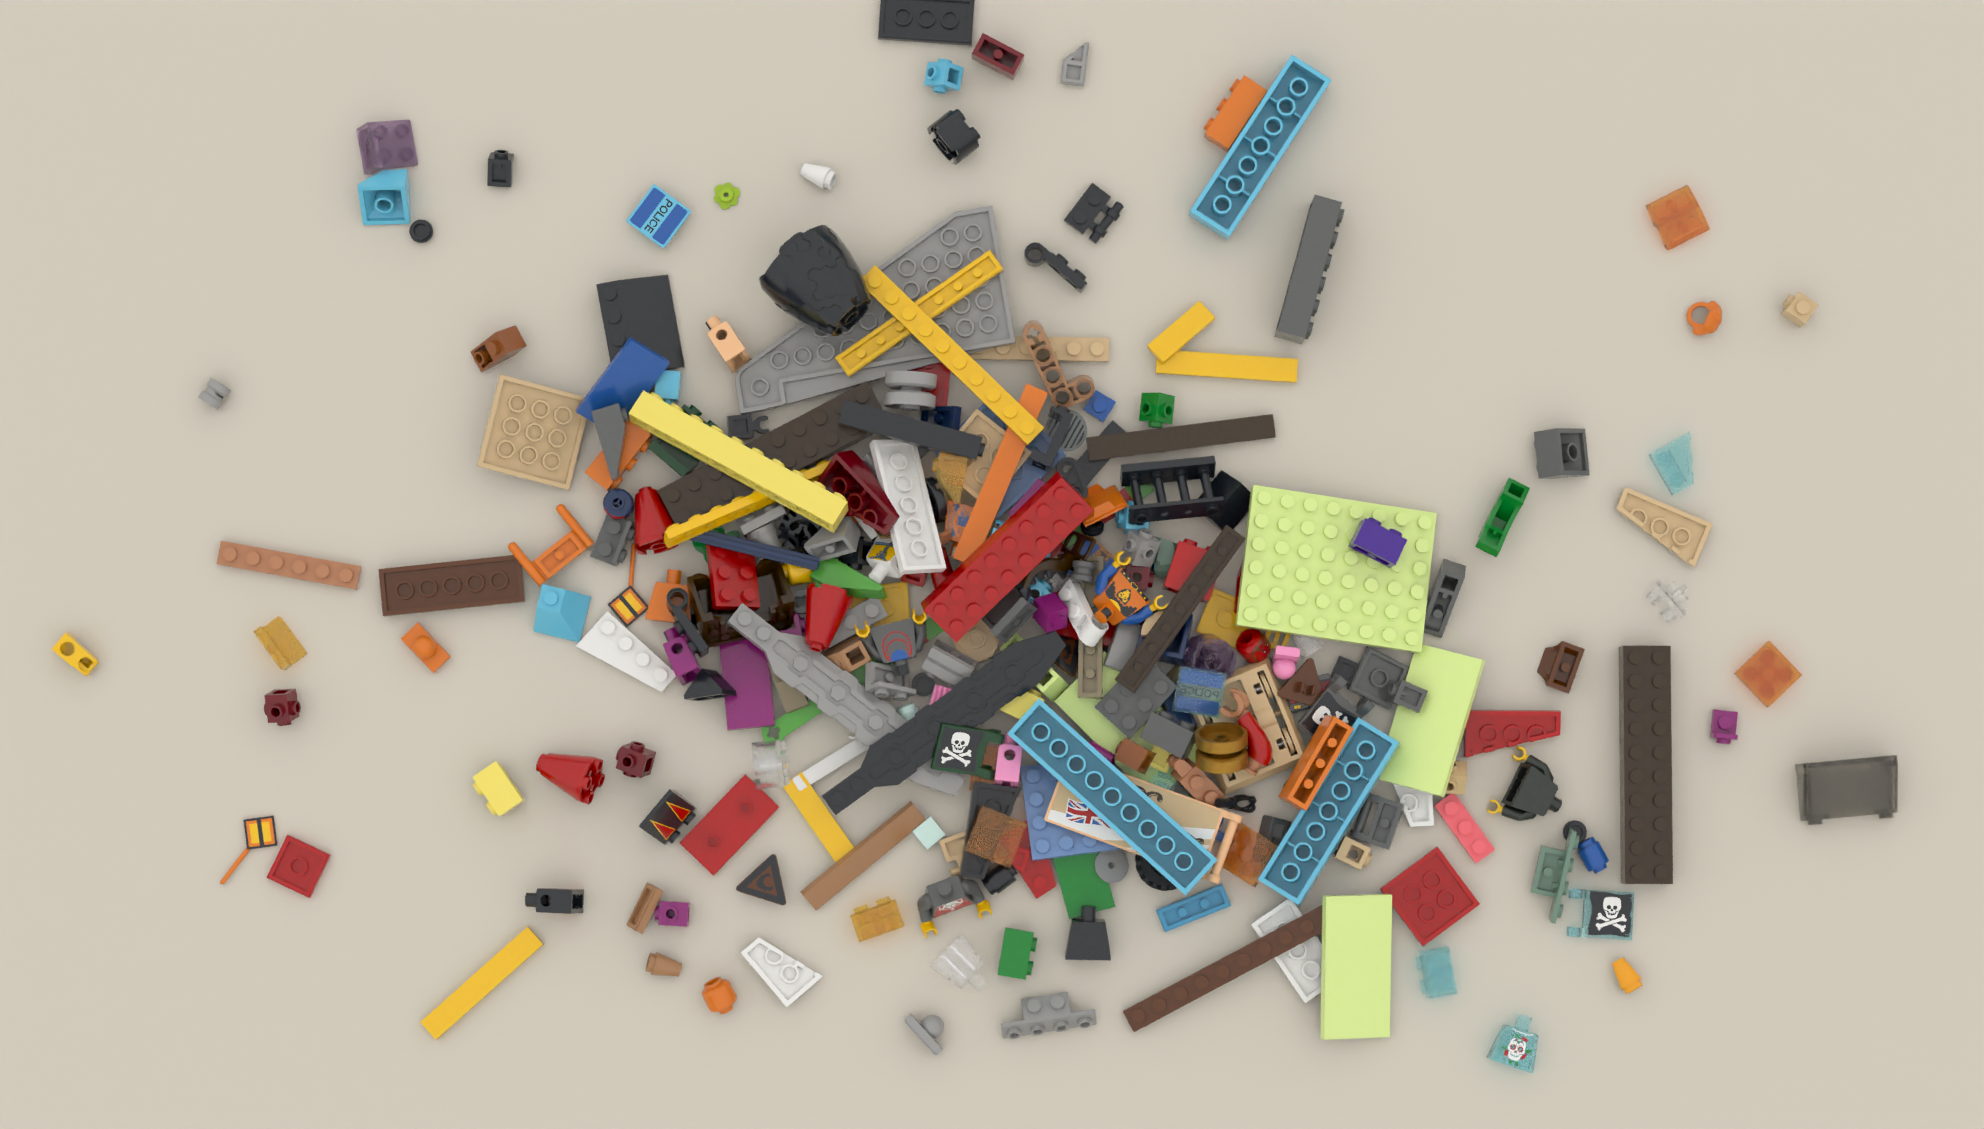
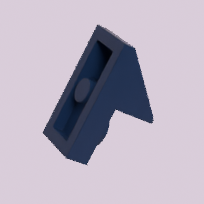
M935 406L934 410H922L921 420L959 430L962 407Z

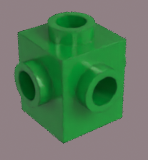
M1159 392L1142 393L1139 421L1147 422L1148 427L1162 428V424H1172L1175 396Z

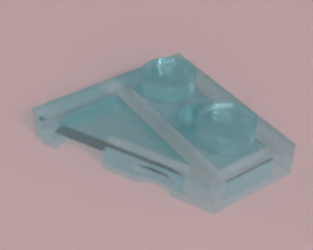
M1690 432L1649 454L1671 495L1694 484Z

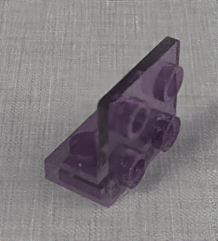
M410 120L367 122L356 129L364 175L374 174L385 168L418 165Z

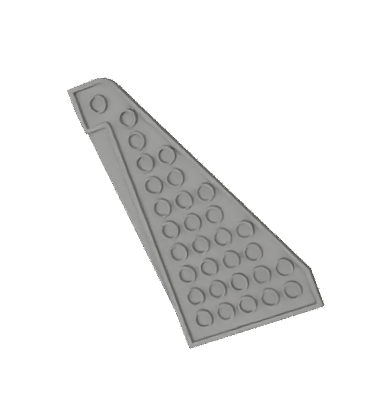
M992 206L954 212L878 268L915 302L989 250L1002 266ZM1003 271L933 319L968 355L995 347L1016 344ZM870 294L871 303L868 305L866 314L850 329L842 328L843 333L841 335L832 336L801 323L739 369L735 378L740 414L745 415L774 409L857 386L866 381L871 382L885 378V374L888 371H911L940 363V361L911 334L857 373L848 377L835 357L893 317Z

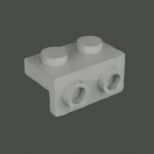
M872 661L865 664V691L873 692L877 697H894L895 701H906L908 697L916 695V689L909 688V674L896 676L894 666Z

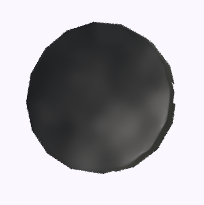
M934 477L925 478L936 524L944 522L946 520L945 515H947L944 493L941 491V488H936L935 484H938V481Z

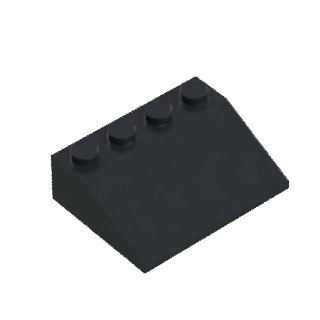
M668 275L596 284L610 363L629 337L668 359L670 364L665 370L685 367Z

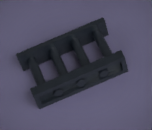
M1205 456L1121 465V487H1131L1134 505L1129 506L1128 523L1142 524L1153 521L1222 515L1224 498L1223 496L1214 497L1210 478L1215 476V457ZM1200 479L1204 498L1190 500L1186 480ZM1177 481L1181 501L1167 502L1163 483ZM1154 484L1157 503L1143 504L1140 485Z

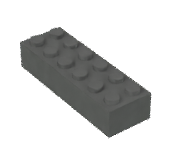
M1314 195L1310 203L1274 337L1302 344L1304 339H1308L1311 335L1314 323L1310 322L1311 316L1314 317L1317 313L1320 300L1316 299L1317 294H1321V291H1323L1326 277H1323L1322 274L1323 271L1327 272L1332 259V255L1328 254L1329 249H1333L1338 237V232L1334 230L1336 226L1339 227L1344 215V209H1341L1342 202Z

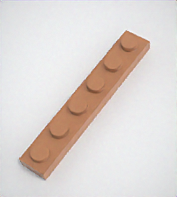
M225 541L220 543L216 563L223 566L355 590L358 588L362 568L352 564Z

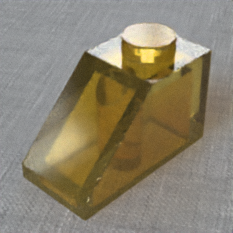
M939 453V458H934L932 472L936 473L935 479L953 504L960 507L968 458Z

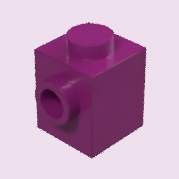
M1055 593L1034 598L1033 604L1038 609L1032 618L1046 633L1067 627L1069 608Z
M660 901V905L655 908V920H659L658 925L689 926L690 902Z

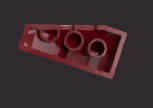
M853 450L835 453L817 482L824 485L827 491L840 493L846 498V501H848L847 515L855 516L863 520L864 524L885 535L888 534L900 516L870 468Z

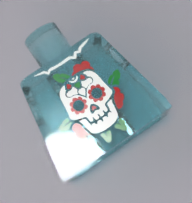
M1518 1014L1514 1027L1503 1024L1486 1058L1533 1074L1538 1035L1528 1032L1532 1018Z

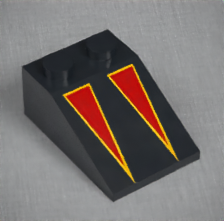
M669 789L641 822L639 827L664 845L668 842L673 844L681 834L678 831L684 823L688 826L695 818L696 814L694 811L697 808L676 790Z

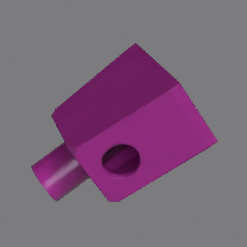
M672 627L664 631L667 642L663 644V647L677 679L684 686L696 678L701 667L695 654L689 650L686 644L688 640L685 635L680 636L676 629Z

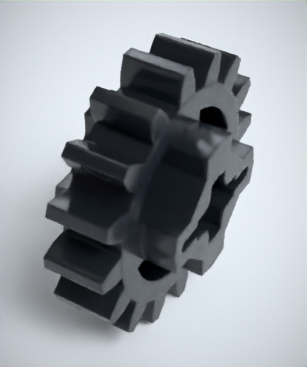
M790 510L788 515H784L781 520L783 523L778 527L781 531L778 537L785 539L782 544L783 547L789 546V550L809 554L805 550L804 544L822 526Z

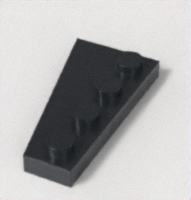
M973 781L959 876L978 879L985 878L1021 788Z

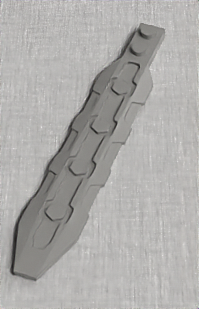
M743 603L727 621V624L765 653L769 665L777 677L791 688L795 687L817 704V708L823 713L833 717L854 733V737L867 747L874 744L887 733L894 732L907 722L885 700H880L871 692L865 691V687L858 683V679L848 671L840 669L821 652L810 650L803 636L779 632ZM933 757L917 768V772L908 777L914 783L955 796L965 782L960 773L931 769Z

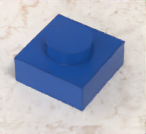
M1095 390L1083 411L1104 423L1116 402Z

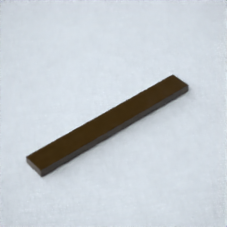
M1273 414L1087 437L1086 443L1089 461L1275 438L1276 434Z
M1228 525L1223 528L1117 675L1115 680L1132 693L1136 692L1246 538Z

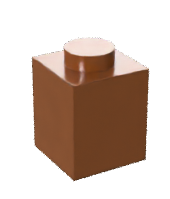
M1124 738L1116 747L1114 759L1139 773L1145 774L1156 753L1128 738Z

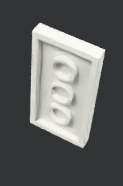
M1286 899L1251 923V926L1261 938L1303 915L1294 902ZM1317 936L1274 958L1304 1003L1321 993L1322 943Z

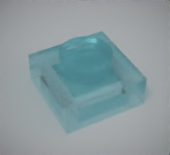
M1161 771L1158 772V775L1152 774L1149 783L1173 791L1176 782L1171 781V775Z

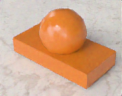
M418 622L401 638L433 673L451 657Z

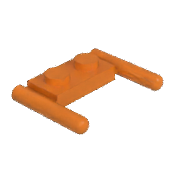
M559 504L556 507V511L572 531L531 562L515 542H511L508 545L510 552L538 586H541L594 544L593 540L563 504Z

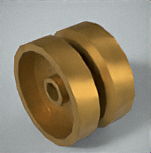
M1217 722L1205 724L1195 731V744L1198 748L1195 751L1196 767L1200 770L1214 774H1229L1246 768L1248 765V752L1245 747L1248 745L1247 729L1235 723Z

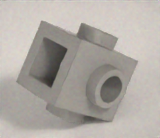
M1130 529L1122 548L1124 552L1121 555L1125 559L1128 556L1131 557L1129 563L1132 566L1151 567L1161 542L1149 529Z

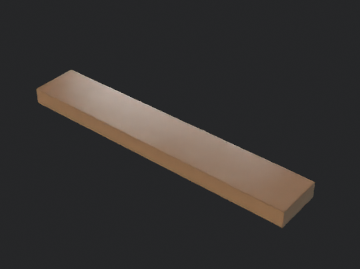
M910 801L801 891L802 895L815 910H818L926 821V819Z

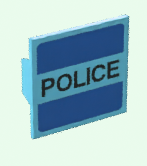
M653 184L626 222L664 249L692 211Z

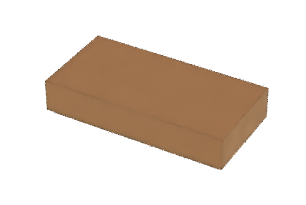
M647 882L627 922V926L643 934L664 891Z

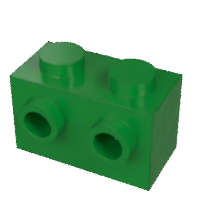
M1005 927L997 975L1026 980V975H1031L1033 961H1029L1031 951L1035 952L1037 938L1033 937L1034 932Z

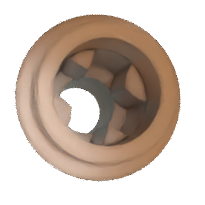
M658 952L656 954L650 953L645 971L650 972L651 975L679 977L682 963Z

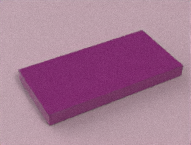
M748 639L719 645L722 677L736 690V696L724 698L727 730L775 726L770 669L765 653Z

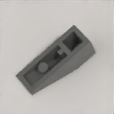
M619 403L591 411L613 482L619 478L627 432L625 422L629 421L626 408L621 409Z
M1443 559L1426 607L1424 633L1442 638L1465 578V565Z

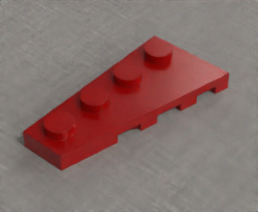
M1470 710L1464 730V757H1471L1505 747H1513L1526 742L1559 736L1561 711Z

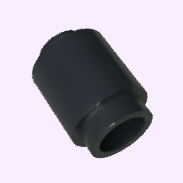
M1002 861L987 872L985 878L981 881L991 895H994L996 892L999 894L1016 881L1015 875L1018 873L1010 862L1005 864Z

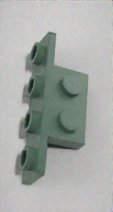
M1569 828L1564 850L1541 845L1531 886V893L1553 897L1549 921L1556 924L1557 918L1562 916L1563 904L1560 903L1562 895L1566 896L1569 886L1566 877L1568 872H1572L1574 859L1571 858L1573 849L1576 850L1579 844V836L1576 835L1577 832L1574 828Z

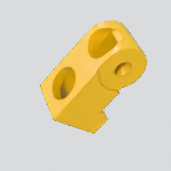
M69 632L65 633L52 648L56 654L85 676H88L99 663V660Z

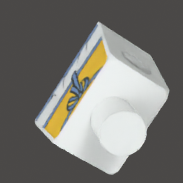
M880 532L866 556L867 562L873 569L869 574V578L878 584L882 582L885 576L900 578L904 575L899 572L890 532L886 535Z

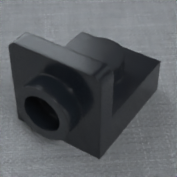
M495 150L490 153L488 158L487 186L511 188L514 154L508 153L506 150Z

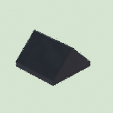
M1221 470L1211 482L1214 497L1223 496L1224 498L1223 514L1204 517L1222 531L1226 525L1234 529L1248 513L1251 492L1241 482ZM1202 493L1198 499L1204 498V494Z

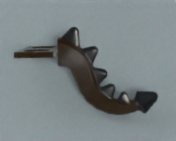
M1073 530L1067 536L1061 548V551L1064 552L1062 557L1044 558L1024 577L1022 588L1019 589L1020 596L1028 600L1032 593L1030 585L1037 583L1035 576L1042 580L1045 571L1049 579H1052L1056 572L1061 579H1065L1068 570L1074 571L1072 566L1073 560L1080 561L1081 559L1087 561L1097 540ZM1075 535L1077 540L1073 548L1069 550L1067 545L1071 537ZM1089 541L1090 546L1086 554L1080 555L1084 543Z

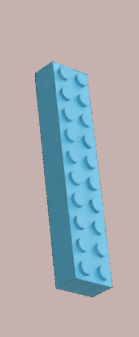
M1040 698L1007 733L1185 896L1217 862L1218 859Z

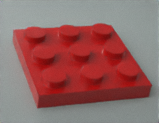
M1438 847L1432 849L1380 888L1383 894H1392V907L1422 947L1480 905Z

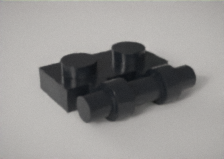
M1092 183L1066 216L1064 222L1082 235L1088 228L1092 230L1093 233L1088 239L1096 244L1101 237L1104 238L1108 233L1106 230L1111 223L1117 221L1120 217L1119 213L1124 206L1116 201L1112 208L1107 206L1106 204L1111 199V196ZM1100 212H1103L1106 216L1098 225L1094 220Z

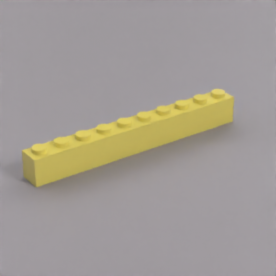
M643 390L628 413L631 423L833 533L848 511V501L840 493L827 491L821 483L805 479L801 472L785 468V465L777 459L770 460L759 449L754 447L752 449L748 448L737 437L732 436L730 438L720 428L704 424L700 417L684 413L683 409L674 403L669 405L656 393L651 392L649 394Z

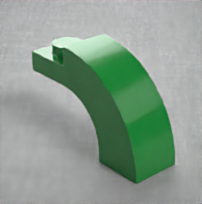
M1508 478L1481 529L1475 547L1494 557L1498 556L1508 531L1524 504L1530 489L1529 487Z

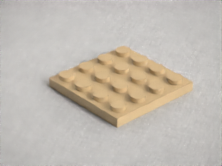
M500 374L476 466L569 490L586 423V418L578 414L576 408L585 397Z

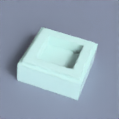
M931 816L912 831L927 850L945 836V833Z

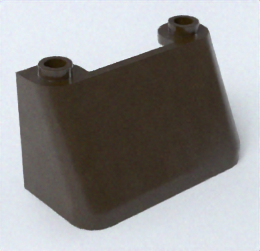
M764 558L756 565L760 608L752 611L776 630H786L794 622L795 600L781 563ZM697 573L687 577V587L699 634L707 646L715 647L747 639L727 624V621L736 610L713 609L709 576Z

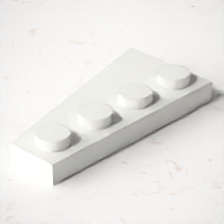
M608 611L576 645V647L660 692H663L676 678L674 671Z

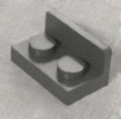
M606 515L590 557L618 567L619 563L623 564L628 550H625L627 541H632L635 535V528L633 527L635 523L626 519H613Z

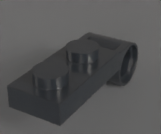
M1037 242L1030 243L1026 247L1024 258L1028 265L1037 267L1045 262L1078 292L1081 293L1087 286V282L1084 281L1086 276L1078 269L1073 271L1068 267L1067 264L1069 262L1061 254L1055 255ZM1032 249H1037L1041 252L1042 256L1038 260H1032L1028 253Z
M681 588L671 589L667 594L666 605L674 617L675 622L673 626L679 635H685L688 640L686 644L693 654L697 653L702 658L708 654L709 647L685 614L688 606V595ZM681 597L684 602L676 606L671 603V599Z

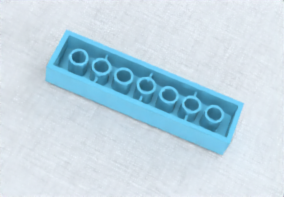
M1291 55L1191 208L1188 216L1228 241L1328 88L1331 79L1294 55Z
M1359 717L1352 726L1354 728L1308 809L1306 811L1300 810L1258 878L1260 882L1299 906L1302 905L1400 746L1397 740Z

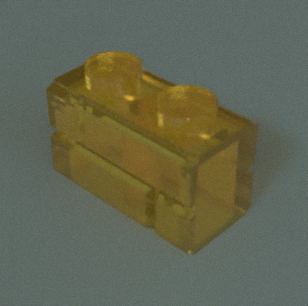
M888 896L877 900V906L869 909L867 904L853 909L854 914L850 915L859 942L905 926L896 899L890 900Z

